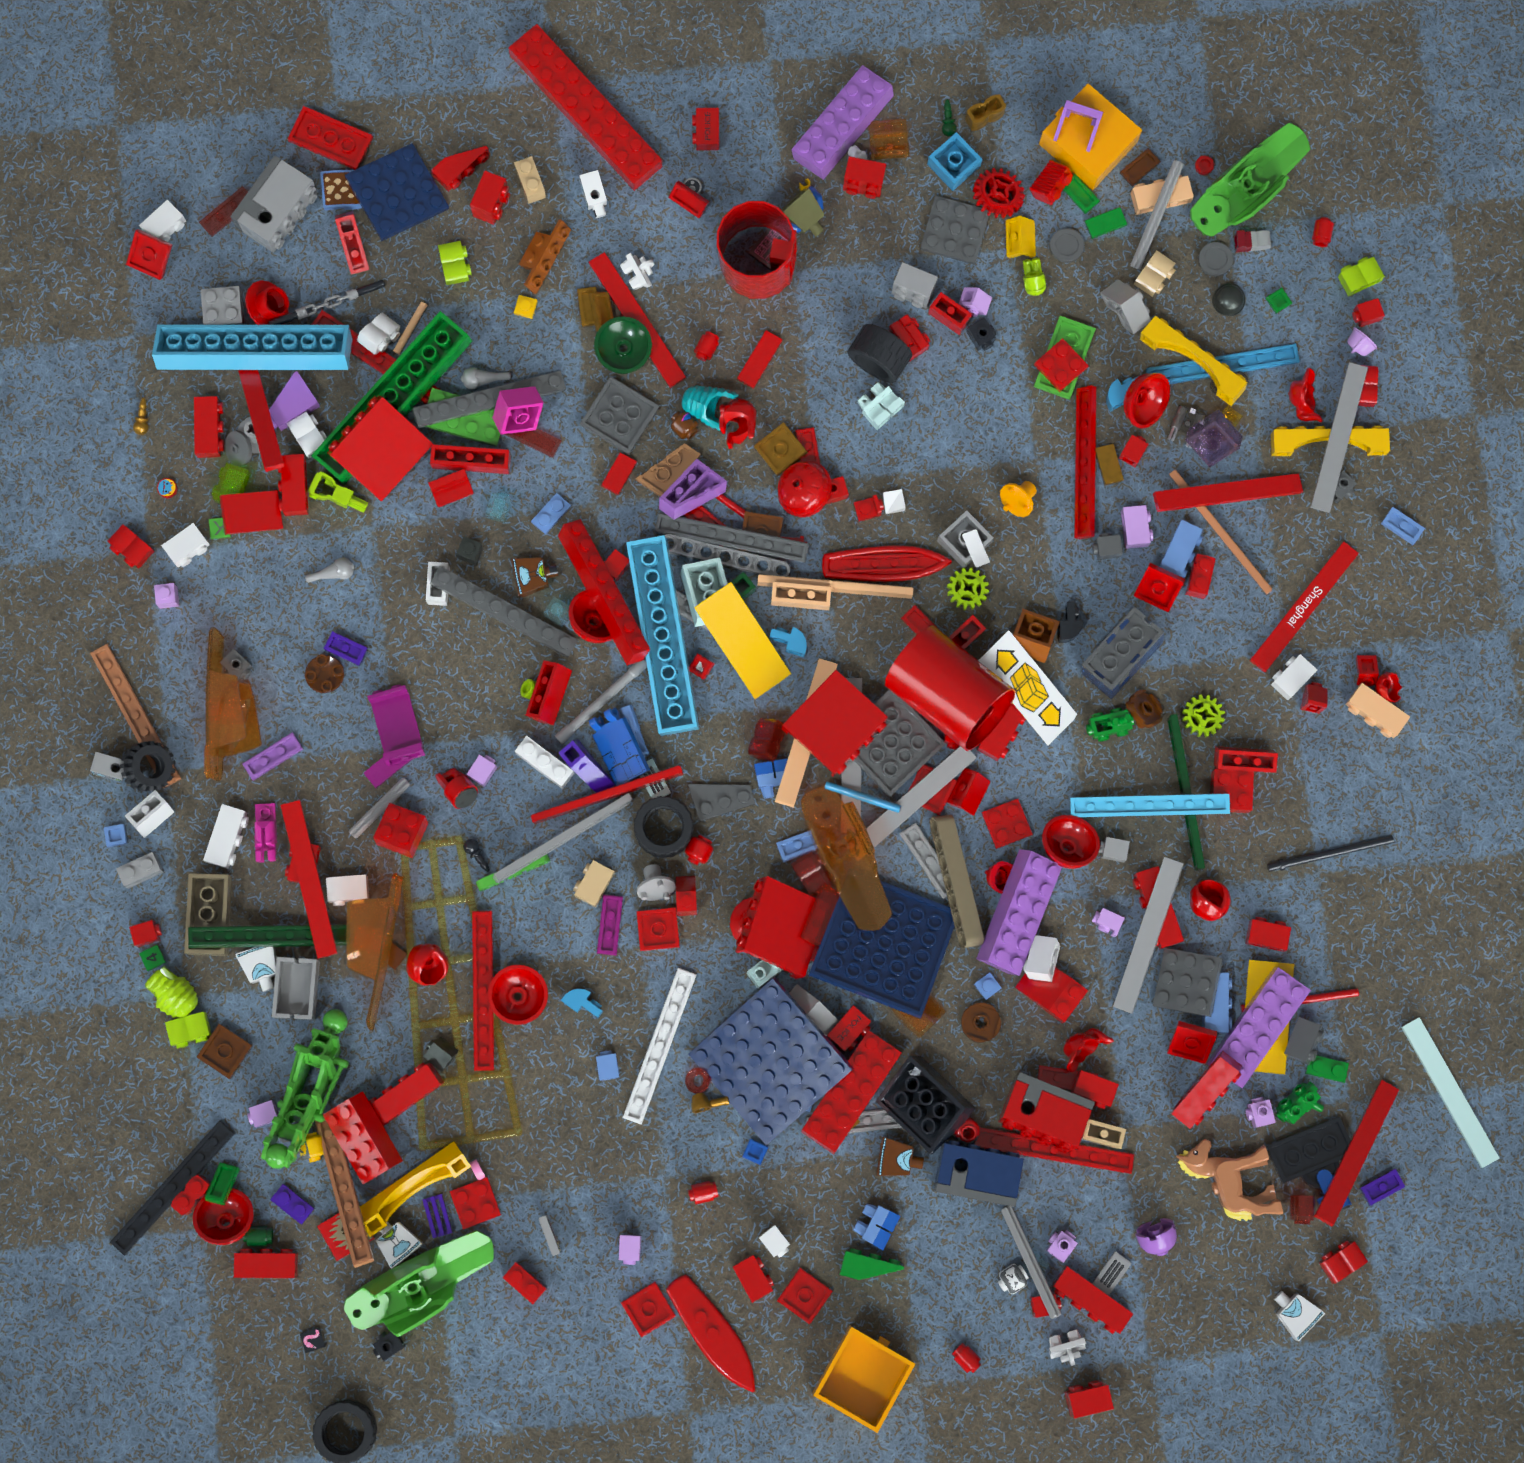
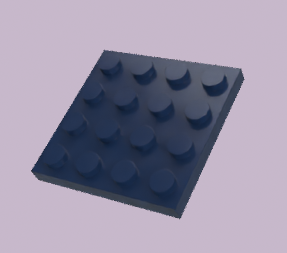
M413 143L345 174L346 181L381 241L449 209L446 200Z

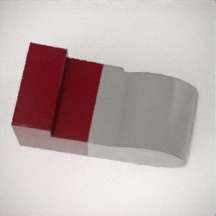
M1236 231L1234 235L1235 252L1258 251L1271 248L1270 231Z

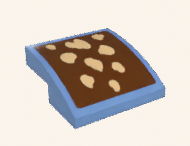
M354 170L320 172L323 208L325 211L341 208L345 210L362 208L345 179V174Z

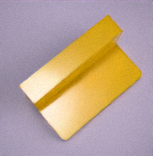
M1023 216L1006 220L1007 257L1014 258L1021 255L1031 258L1036 257L1034 220Z

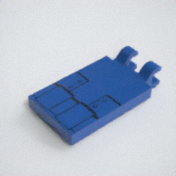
M610 708L604 712L606 719L610 721L607 724H604L601 716L589 720L590 726L597 732L592 736L616 786L630 782L650 771L626 717L620 718L617 708L612 710Z

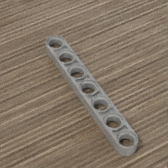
M672 534L665 535L667 539L674 541V546L669 549L670 554L705 561L719 558L721 553L727 552L731 558L727 562L721 561L722 566L758 575L788 577L790 574V566L787 562ZM685 543L693 546V550L690 553L682 551V546ZM703 548H709L712 554L706 558L700 552ZM740 557H747L749 564L745 567L740 566L738 560ZM760 561H765L768 564V568L765 571H760L757 568V564ZM780 565L785 566L787 573L785 575H778L776 568Z

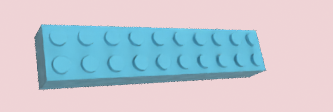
M157 325L152 357L156 368L159 370H348L352 336L349 325Z
M663 535L626 542L641 632L650 647V651L646 655V662L658 733L664 736L698 730L699 723L667 538Z

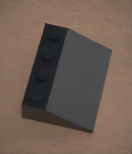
M909 1056L876 1100L930 1155L946 1142L976 1109L922 1056Z

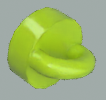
M527 679L522 684L520 690L522 697L531 699L536 681Z

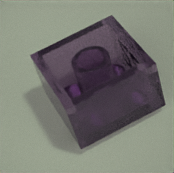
M1218 409L1190 427L1185 441L1210 468L1240 449L1243 436Z

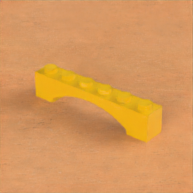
M1154 316L1141 332L1140 340L1154 351L1157 348L1172 350L1200 365L1213 380L1217 388L1216 396L1230 406L1246 390L1247 382L1242 375L1232 372L1227 364L1220 363L1213 354L1203 351L1195 341L1185 338L1180 330H1174L1163 318L1159 319Z
M1304 426L1295 427V429L1277 427L1271 433V456H1291L1295 449L1303 445L1328 441L1331 429H1326L1324 426L1314 427V429H1306ZM1363 426L1352 427L1348 444L1365 450L1367 456L1387 455L1390 452L1389 428L1383 429V426H1373L1371 429H1364Z
M454 1141L360 1206L365 1228L370 1237L386 1227V1222L391 1215L412 1195L441 1179L452 1176L456 1178L471 1167Z

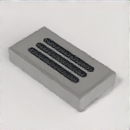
M1114 1251L1092 1284L1109 1296L1132 1263Z

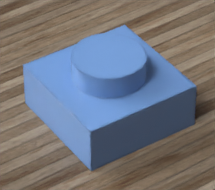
M124 824L104 827L106 846L108 848L128 844Z
M988 973L974 984L985 1000L1001 989V986L991 973Z

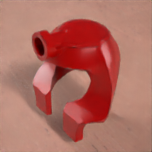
M735 398L727 405H720L719 428L722 434L726 433V424L729 421L739 425L736 432H729L727 434L728 448L733 449L734 443L741 444L747 436L749 439H752L755 433L757 417L753 404L745 399Z

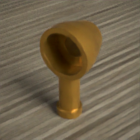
M698 1093L692 1096L691 1109L692 1113H700L714 1107L729 1105L727 1096L709 1100L704 1093Z

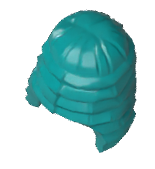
M696 385L689 387L684 392L682 408L697 419H700L707 426L721 431L719 428L720 421L714 416L716 404L721 396L734 399L738 398L739 394L732 392L730 389L725 390L724 388Z

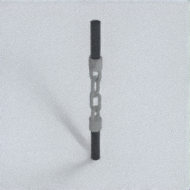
M383 280L358 289L348 290L345 296L334 295L324 300L323 304L318 306L309 304L268 322L269 325H281L295 319L299 320L315 314L317 309L321 307L332 308L342 303L343 299L348 298L349 301H352L361 295L383 288L385 285ZM334 298H337V301H339L332 305H329L330 303L327 302ZM312 307L314 311L307 313L306 309Z

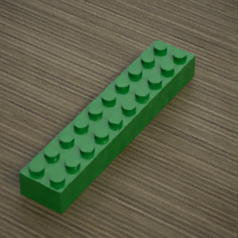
M440 311L311 456L345 485L352 475L327 453L329 445L334 440L338 441L342 437L341 432L345 427L351 426L356 421L354 418L360 411L364 412L369 407L367 404L374 396H382L399 413L406 417L472 343L470 336Z

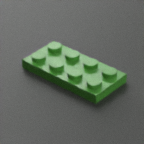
M1059 316L1047 351L1063 338L1085 360L1096 328ZM1039 371L1034 387L1070 400L1078 377L1059 392Z
M432 388L428 404L458 397L459 395ZM495 409L425 426L497 447L500 436L492 419Z

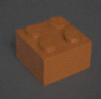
M1022 609L1013 636L1032 659L1045 663L1060 621Z

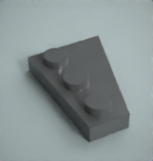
M688 784L699 822L756 804L750 785Z

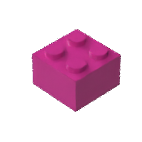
M535 386L499 391L492 419L500 435L536 430L544 402Z

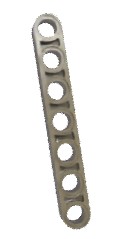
M951 814L931 817L930 829L959 945L961 948L980 946L984 942V936L954 817Z

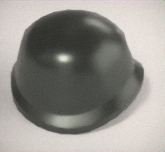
M1225 283L1215 290L1212 297L1213 307L1219 314L1235 316L1245 306V294L1237 284Z

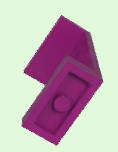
M395 685L389 690L374 691L372 695L367 696L372 706L384 752L383 758L387 766L425 756L413 706L406 686Z

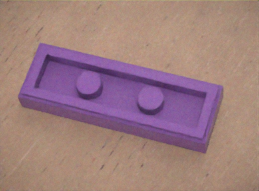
M292 732L242 765L254 781L303 750Z

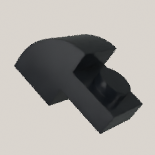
M1075 601L1065 604L1066 621H1060L1058 625L1059 643H1067L1074 640L1083 627V620L1076 621L1079 617V609L1075 607Z

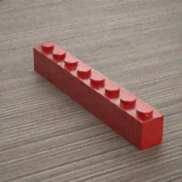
M579 519L564 524L558 537L626 665L643 661L650 651V647L583 522Z

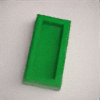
M1073 174L1071 183L1063 189L1084 214L1088 213L1100 202L1076 174Z
M1120 207L1084 222L1091 239L1127 226Z
M220 1162L204 1197L205 1200L225 1205L240 1171L239 1167Z

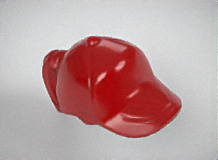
M1311 368L1306 369L1303 379L1291 383L1288 392L1289 400L1296 407V414L1299 420L1322 422V417L1314 412L1315 400L1313 397L1314 387L1312 385L1315 373Z
M1090 1028L1085 1033L1073 1034L1066 1040L1063 1047L1065 1055L1069 1058L1067 1070L1075 1071L1079 1063L1084 1062L1085 1058L1097 1049L1099 1043L1110 1044L1114 1039L1095 1028Z

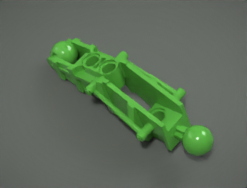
M332 1009L325 1013L322 1021L325 1029L324 1031L312 1029V1041L309 1047L298 1043L294 1046V1051L297 1052L285 1096L277 1104V1107L281 1108L277 1117L274 1116L270 1134L263 1141L264 1148L261 1159L265 1160L274 1169L289 1168L291 1163H295L297 1153L301 1145H304L314 1120L321 1123L324 1122L325 1118L322 1113L343 1068L349 1066V1061L339 1058L341 1053L339 1037L335 1036V1034L343 1032L348 1023L346 1014L340 1009ZM314 1066L319 1068L320 1072L310 1097V1095L301 1094L310 1067ZM281 1138L290 1141L291 1145L287 1148V1146L277 1143V1141Z

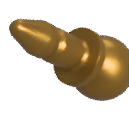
M144 397L139 403V417H135L136 421L133 424V430L138 435H144L149 429L147 423L149 418H145L147 404Z

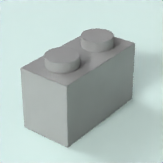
M154 852L116 868L123 886L128 889L164 873L159 858Z

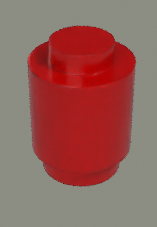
M1321 217L1315 221L1312 235L1313 245L1327 247L1328 243L1331 242L1334 223L1331 222V219Z
M706 331L694 349L696 357L702 361L711 360L719 345L718 341L720 338L714 333Z
M715 1181L691 1185V1189L688 1190L690 1202L694 1201L695 1205L713 1201L714 1198H717L718 1191Z
M964 1343L952 1353L955 1357L954 1360L966 1373L969 1371L974 1373L981 1366L979 1363L981 1358Z

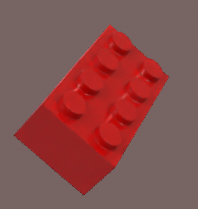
M363 1091L323 1114L362 1184L369 1182L403 1161Z

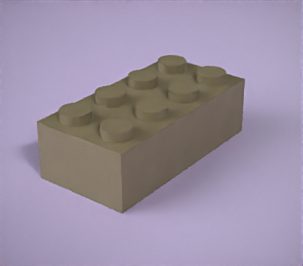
M188 875L185 954L228 956L229 947L188 948V927L230 926L232 877L230 875Z

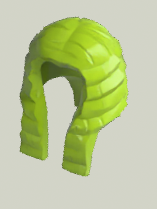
M166 966L153 973L145 983V987L157 999L156 1008H160L162 1012L171 1015L173 1018L186 1017L197 1006V993L189 981H186L185 977H177Z

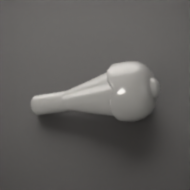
M476 367L465 369L461 376V381L468 389H477L478 386L490 382L511 379L510 372L494 373L478 370Z
M338 558L333 564L321 571L306 575V582L309 583L320 579H348L353 575L354 564L348 558Z

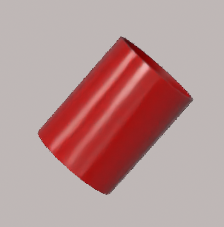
M747 201L734 206L722 218L717 230V251L721 271L726 283L736 293L750 299L772 297L779 294L787 285H790L796 264L797 233L796 230H793L789 218L777 206L765 201ZM750 227H767L779 232L787 239L773 238L769 258L771 270L775 271L762 276L745 275L734 270L723 258L728 242L738 232Z
M934 625L926 627L906 645L892 664L885 679V686L966 751L977 747L996 728L1009 710L1016 693L1014 688Z

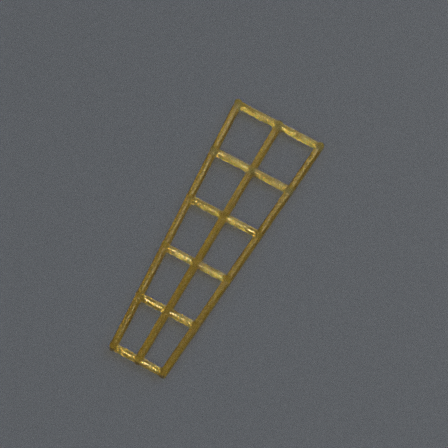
M460 836L424 841L418 845L417 850L428 849L434 900L412 903L409 857L401 854L407 959L414 947L412 911L436 907L441 949L447 955L449 964L445 979L450 1017L419 1021L417 983L408 975L414 1068L422 1063L420 1029L452 1025L454 1047L459 1050L456 1055L458 1076L443 1078L445 1083L439 1087L460 1085L466 1136L427 1142L423 1098L416 1103L419 1149L423 1151L443 1148L453 1141L456 1145L522 1135L500 1019L495 1014L494 1035L502 1070L466 1075L460 1023L473 1022V1014L458 1016L452 964L473 962V954L450 956L444 906L468 903L471 922L472 911H477L466 852L463 849V838ZM456 845L466 895L443 898L436 848ZM503 1078L514 1129L474 1135L467 1083Z

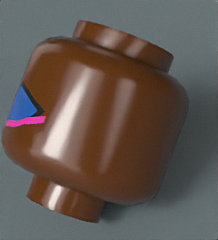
M678 411L672 416L671 429L680 439L687 438L689 440L699 431L698 420L689 412L684 411L681 413Z

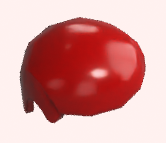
M1393 672L1381 674L1377 679L1375 692L1389 702L1396 703L1401 699L1398 691L1402 689V686L1399 683L1397 674Z

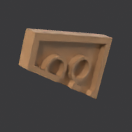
M684 443L661 462L655 464L647 472L635 479L661 497L701 455Z

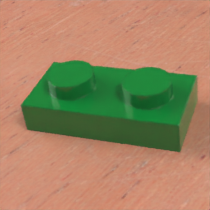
M1316 1056L1315 1060L1306 1066L1305 1074L1345 1083L1349 1063Z

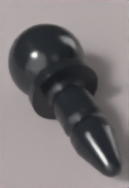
M474 839L466 840L463 844L464 851L470 854L471 859L475 857L480 867L489 872L488 863L480 854L482 849H479L478 842Z

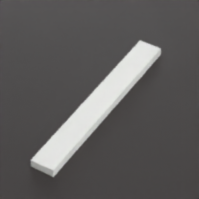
M681 968L677 969L626 1107L624 1119L642 1125L697 974Z

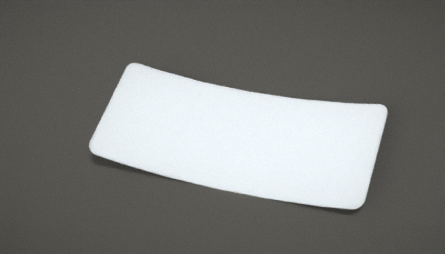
M977 530L964 533L962 536L975 567L989 563L990 560Z

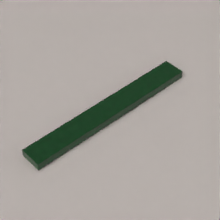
M1173 714L1167 718L1180 793L1181 795L1192 794L1178 715ZM1196 814L1184 815L1194 870H1203L1205 864Z
M349 924L331 925L336 946L350 945ZM310 925L188 927V948L315 946Z

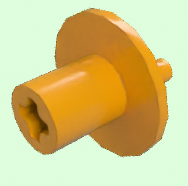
M1024 481L1020 486L1015 483L1005 484L1000 490L1004 511L1007 512L1009 510L1017 517L1030 515L1033 511L1032 497L1037 492L1034 484L1029 481Z

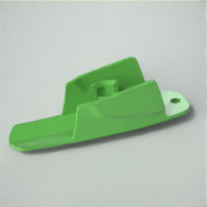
M1287 123L1230 166L1206 189L1190 209V219L1194 222L1195 227L1203 235L1212 237L1230 225L1236 226L1261 210L1285 187L1286 181L1289 179L1287 174L1310 151V145L1304 132L1299 127ZM1214 207H1217V213L1214 211ZM1206 218L1207 220L1204 221V225L1201 224L1200 220Z
M475 1230L428 1250L388 1270L356 1290L345 1299L344 1311L352 1325L358 1329L364 1330L384 1323L387 1329L395 1336H402L444 1310L448 1303L454 1299L455 1288L458 1282L493 1262L494 1249L492 1240L481 1231ZM356 1309L360 1310L358 1313L353 1312Z

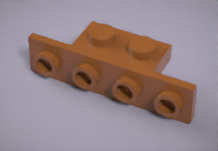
M560 219L551 235L540 232L535 233L519 262L521 267L531 270L524 285L534 294H537L571 231Z

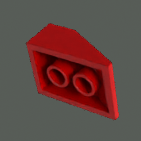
M1056 967L1052 982L1029 979L1025 973L1015 986L1018 991L1062 1024L1066 1022L1088 992L1086 988Z

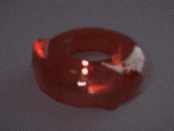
M702 1068L691 1069L685 1078L686 1087L695 1094L706 1091L711 1082V1077ZM697 1075L703 1077V1084L699 1087L694 1084V1078Z

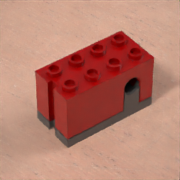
M1019 1072L1014 1077L998 1122L1002 1123L1001 1126L1005 1129H1017L1025 1137H1037L1039 1142L1045 1145L1052 1143L1058 1146V1150L1069 1153V1151L1073 1152L1079 1147L1095 1102ZM1021 1106H1026L1029 1109V1115L1022 1112Z

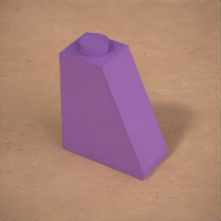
M296 371L269 409L274 428L278 427L280 431H283L288 427L286 423L305 412L308 414L313 412L320 405Z

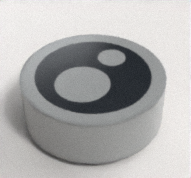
M696 178L686 179L683 184L700 195L702 190L700 181Z

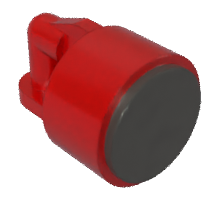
M452 768L443 774L437 773L435 775L436 780L444 789L445 797L455 808H465L476 799L478 794L477 787L465 774L459 772L456 768Z

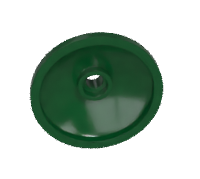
M616 317L608 320L600 327L595 336L594 349L597 359L607 370L618 374H628L639 370L648 361L652 351V340L647 328L638 320L630 317ZM625 345L627 346V350L621 351L620 347Z

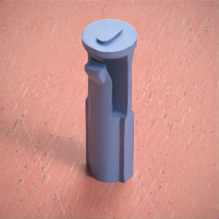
M628 705L618 710L620 718L626 717L644 757H647L650 753L643 740L633 706Z

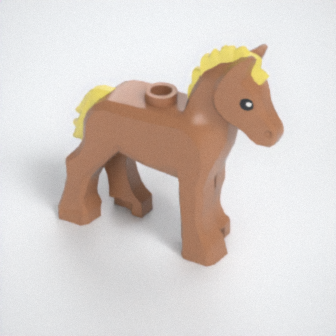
M1204 1139L1190 1151L1184 1150L1183 1154L1176 1155L1181 1169L1189 1176L1204 1179L1213 1177L1214 1182L1211 1183L1213 1193L1218 1195L1220 1204L1224 1208L1226 1215L1230 1218L1248 1221V1219L1252 1220L1251 1214L1255 1216L1261 1214H1283L1281 1201L1276 1198L1273 1184L1266 1186L1265 1190L1257 1196L1249 1197L1243 1195L1240 1171L1268 1165L1267 1160H1269L1265 1145L1256 1149L1254 1153L1248 1156L1208 1158L1211 1142ZM1273 1200V1201L1270 1202L1269 1204H1263V1203H1265V1202H1267V1201Z

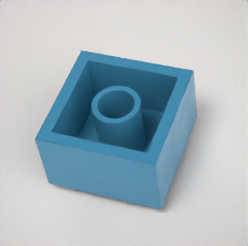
M956 132L928 157L927 165L954 191L981 167L982 158Z

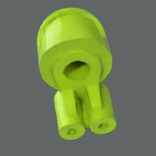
M1040 258L1023 260L1025 274L1023 281L1026 292L1032 296L1041 295L1046 289L1044 272H1042Z

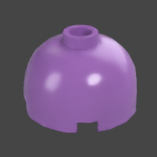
M1162 1218L1160 1223L1150 1226L1152 1222L1150 1221L1137 1228L1136 1238L1140 1247L1145 1252L1163 1256L1172 1249L1176 1243L1177 1234L1174 1222L1171 1219Z

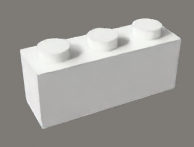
M528 736L524 738L515 750L516 755L561 789L566 786L574 775L572 769Z
M224 804L221 805L203 861L229 869L230 865H234L236 860L234 852L236 846L239 847L241 845L243 836L240 834L242 828H246L249 820L247 812Z

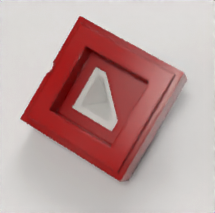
M697 653L689 666V670L705 680L715 663Z

